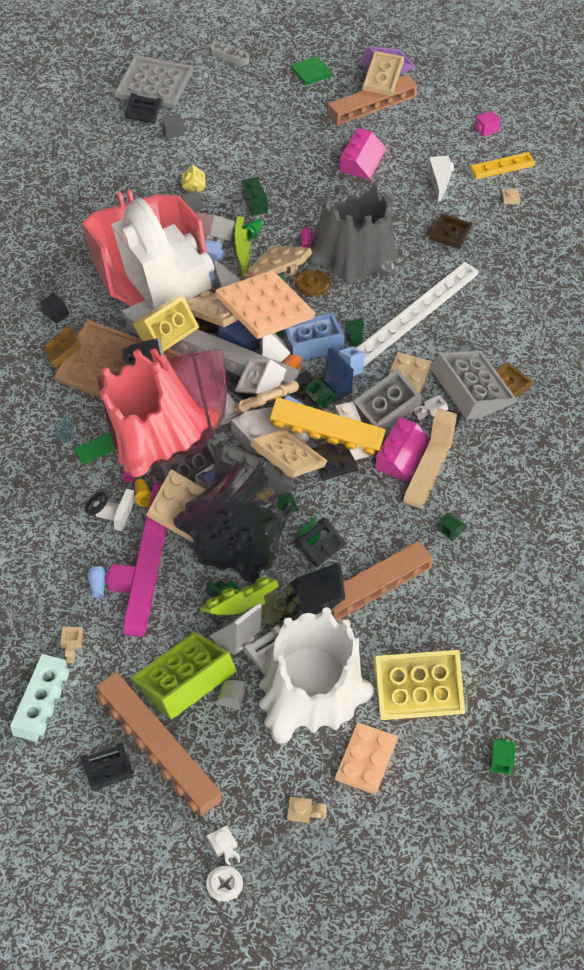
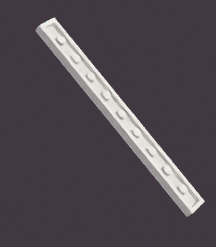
M464 262L356 349L365 353L364 366L475 278L478 270Z

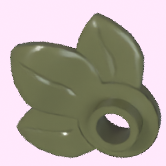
M271 591L264 595L266 603L262 605L261 618L264 617V624H275L282 616L288 614L286 597L279 596L276 591Z

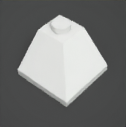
M275 333L259 338L260 352L263 356L282 362L290 354L286 344Z
M249 358L235 391L238 393L260 394L278 387L284 379L286 369L271 359Z

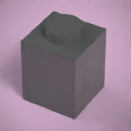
M180 114L162 117V129L166 139L185 135L184 129H187L185 119L182 120Z

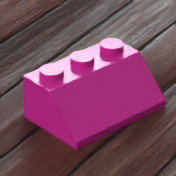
M357 128L340 157V172L370 180L386 151L385 146L373 132Z
M399 417L376 456L375 470L410 483L429 445V437L417 423Z

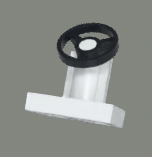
M126 489L120 504L109 502L106 493L98 492L86 503L85 512L90 516L96 514V517L114 521V529L122 531L135 502L134 490ZM104 496V500H101L98 497ZM95 500V502L92 504V508L89 510V506Z

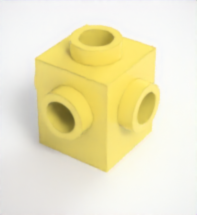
M194 165L189 167L182 173V187L187 192L202 191L205 187V173Z

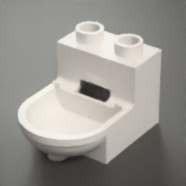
M139 197L133 200L126 208L123 219L111 224L126 276L152 310L172 298L184 296L185 300L212 288L209 273L213 272L215 268L210 256L206 252L198 253L197 243L191 233L183 235L175 224L162 229L154 212L142 198Z

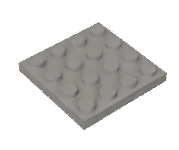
M135 55L115 92V98L129 100L131 93H137L139 96L155 99L157 97L162 98V107L175 109L192 75L193 66Z

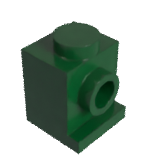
M315 377L304 389L324 410L337 397L318 377Z

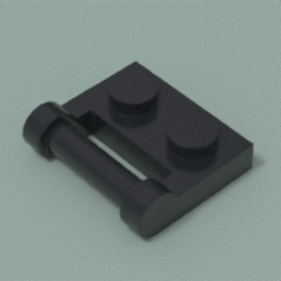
M131 93L124 116L127 119L155 124L163 104V99ZM136 102H142V103L152 104V105H154V106L145 105V104H140V103H136Z
M325 517L321 518L318 524L302 537L299 536L294 540L296 546L302 549L316 568L347 544ZM322 530L328 533L311 547L307 543Z
M122 742L116 744V747L89 756L87 754L80 756L91 791L134 777ZM119 755L118 758L94 766L90 765L92 763Z

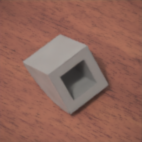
M239 680L224 681L220 686L215 704L240 710L245 693V682Z

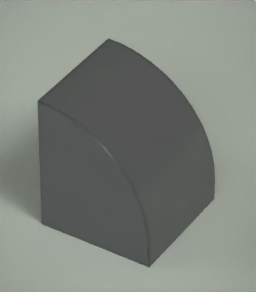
M197 190L181 196L194 212L204 209Z

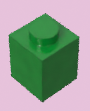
M494 739L491 751L490 772L512 774L516 742H511L508 739Z

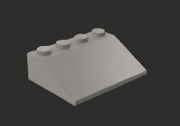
M481 350L439 353L431 367V371L466 420L482 418L517 402L516 397Z

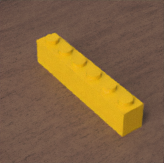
M276 397L270 417V423H273L274 427L281 429L287 427L297 434L304 432L314 439H320L321 437L327 439V442L331 444H344L346 448L351 450L358 448L364 450L363 452L368 455L379 453L386 430Z

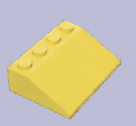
M459 650L373 657L381 720L465 714Z

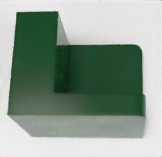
M220 580L215 585L211 581L206 583L207 594L211 597L221 595L222 591L227 588L238 590V585L233 581L226 584Z

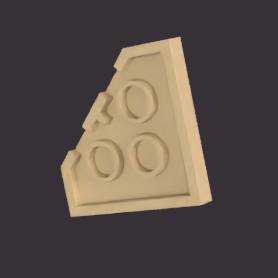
M272 245L248 268L243 278L245 280L271 270L279 274L286 271V267L296 264V266L303 264L312 254L310 248L301 246Z

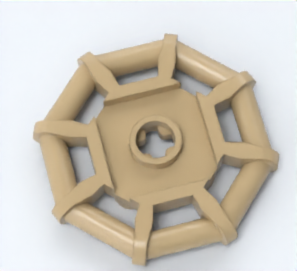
M291 381L236 403L233 406V410L237 414L246 412L248 409L266 404L268 400L271 402L276 400V397L281 398L296 392L299 389V384L296 381Z

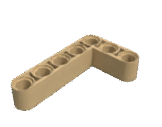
M440 408L437 409L432 425L431 440L409 484L403 503L420 509L423 508L422 504H425L430 493L429 490L432 489L436 480L435 476H438L442 462L444 463L449 452L448 449L451 448L457 414Z

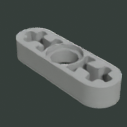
M213 42L210 45L211 54L241 66L249 64V54L221 42Z

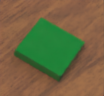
M318 56L291 64L290 69L305 86L332 77L331 70Z

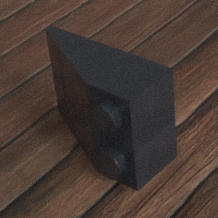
M335 563L297 577L285 587L288 618L295 621L302 614L311 613L316 615L322 613L326 607L330 608V610L345 599L340 563Z

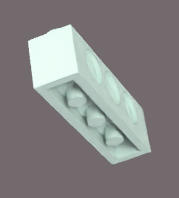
M44 654L41 655L10 725L13 736L37 742L39 736L44 735L47 717L52 716L54 711L53 703L55 699H59L62 691L61 684L67 680L69 675L66 660ZM32 715H38L35 718H30Z

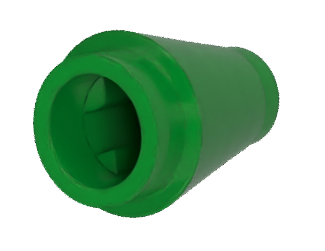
M258 218L243 226V229H247L248 240L255 239L264 226V222Z

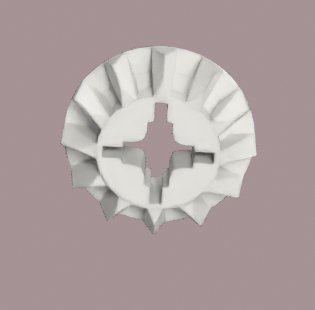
M220 866L208 875L206 887L210 897L215 898L218 902H229L234 898L237 899L242 891L243 879L241 874L233 867ZM219 879L221 881L223 880V882L230 881V890L226 889L225 887L219 889L221 886Z

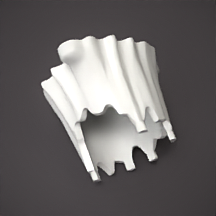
M327 607L323 609L322 613L316 615L306 613L302 614L295 621H292L291 618L284 620L274 646L267 653L262 667L264 678L259 683L260 689L265 692V696L259 702L260 708L267 713L264 724L270 729L272 739L277 743L288 742L293 732L300 726L307 727L312 733H315L319 727L324 725L337 730L343 722L352 719L355 708L359 704L370 700L374 693L373 685L361 677L359 638L354 637L349 620H343L342 624H339L332 616L330 608Z

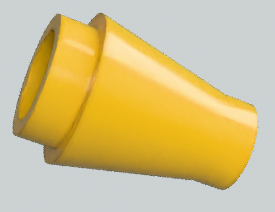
M136 480L134 483L135 502L141 507L149 506L152 492L146 485L145 480Z

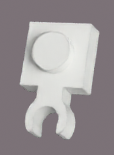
M438 395L423 402L424 406L415 408L414 413L417 415L418 420H421L429 414L431 417L435 416L438 408L447 411L448 406L444 399Z
M227 826L207 835V839L216 856L219 857L224 854L226 866L231 867V863L228 861L231 857L236 858L237 862L240 863L239 854L233 851L237 847V843Z

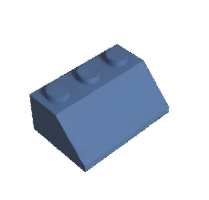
M333 313L315 316L313 319L283 329L286 345L290 351L289 355L301 356L302 360L327 355L330 347L336 353L344 349V333Z

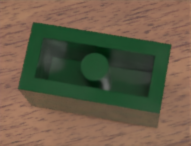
M258 178L241 180L242 196L251 215L267 213L268 198Z

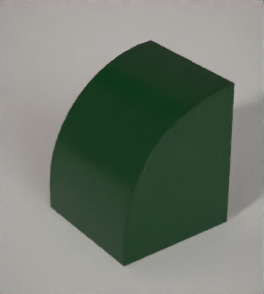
M362 318L345 322L344 334L350 346L356 347L363 340L364 322Z
M452 513L444 515L439 520L438 531L451 541H454L468 528L467 524Z

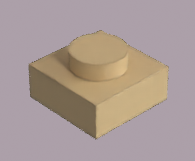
M502 189L503 204H520L518 189Z

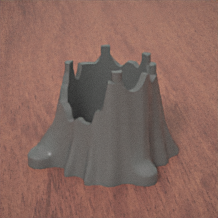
M372 182L370 191L365 190L362 196L350 195L343 204L336 202L333 207L331 205L330 190H326L318 227L312 240V254L308 258L310 265H327L331 267L333 275L342 278L346 284H352L355 280H364L369 273H378L383 276H391L395 273L393 260L398 257V250L393 234L392 199L388 195L381 197L377 182Z

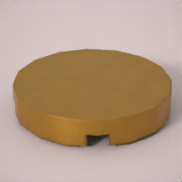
M307 269L297 275L296 287L300 293L306 296H320L329 290L330 279L322 270L316 269V271H312V269Z

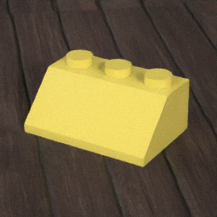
M184 296L168 300L133 323L142 341L160 338L163 351L199 328Z

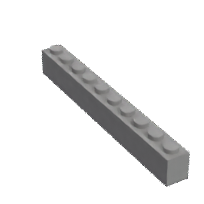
M136 305L127 317L126 331L138 335L133 323L151 311ZM198 329L169 347L172 350L212 366H221L240 377L249 358L271 359ZM271 359L286 369L284 379L280 385L291 381L297 382L300 370Z

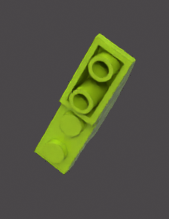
M261 577L256 580L255 584L243 587L241 590L227 588L222 591L221 595L206 600V603L199 608L200 611L218 615L240 614L258 603L261 606L266 603L264 595L278 588L279 585L276 579Z

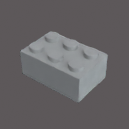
M399 369L354 400V405L365 422L383 429H388L398 421L399 417L403 418L422 404L421 395Z

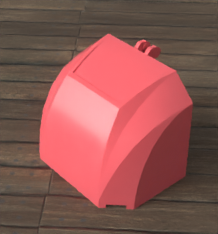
M130 189L127 190L128 203L124 204L123 195L119 192L117 193L119 205L93 212L82 225L92 259L108 293L127 305L133 306L145 301V299L126 276L111 225L123 219L126 208L134 200ZM157 194L142 198L154 212L162 229L175 224L183 235L187 233L192 234L197 243L199 254L207 253L202 220L180 196Z

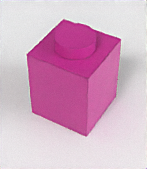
M491 110L476 116L474 128L476 132H479L484 137L499 131L501 119Z
M112 564L110 571H107L105 576V583H108L109 591L130 594L136 567Z

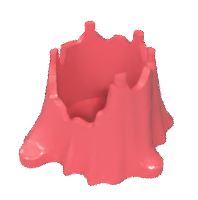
M155 348L150 350L154 363L143 356L141 351L137 349L133 352L136 358L135 364L126 365L121 368L119 376H114L108 367L102 369L104 387L101 389L100 395L116 433L118 461L121 465L124 464V471L126 473L130 472L133 477L144 475L149 470L151 464L158 459L168 460L173 453L188 450L193 443L200 439L203 430L216 421L213 410L208 408L202 409L195 403V400L190 396L166 356L164 354L160 356Z

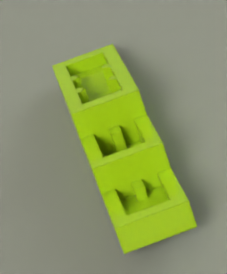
M237 216L235 254L241 277H243L247 271L251 256V242H248L247 229H243L244 217Z

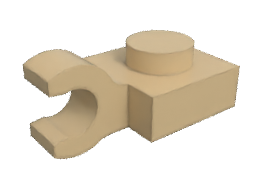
M62 627L60 645L61 648H66V663H75V650L82 649L83 627Z
M290 797L287 820L310 823V817L326 819L327 805L321 803L312 805V799Z

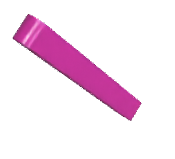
M154 483L149 508L162 486L161 483ZM148 516L146 517L124 621L123 634L127 636L145 637L146 633L144 631L147 630L167 527Z

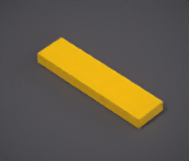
M527 152L470 165V170L475 179L532 167L535 166V161L530 153Z

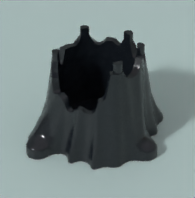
M234 460L208 489L187 502L185 505L186 510L179 512L173 520L174 525L179 530L193 538L194 543L191 547L198 554L200 564L213 566L219 570L235 569L244 580L255 583L260 578L262 570L270 569L273 560L278 557L280 536L292 509L291 502L286 503L281 510L278 509V494L274 489L269 488V477L264 474V469L267 466L266 461L261 460L258 465L246 469V462L239 463V461Z

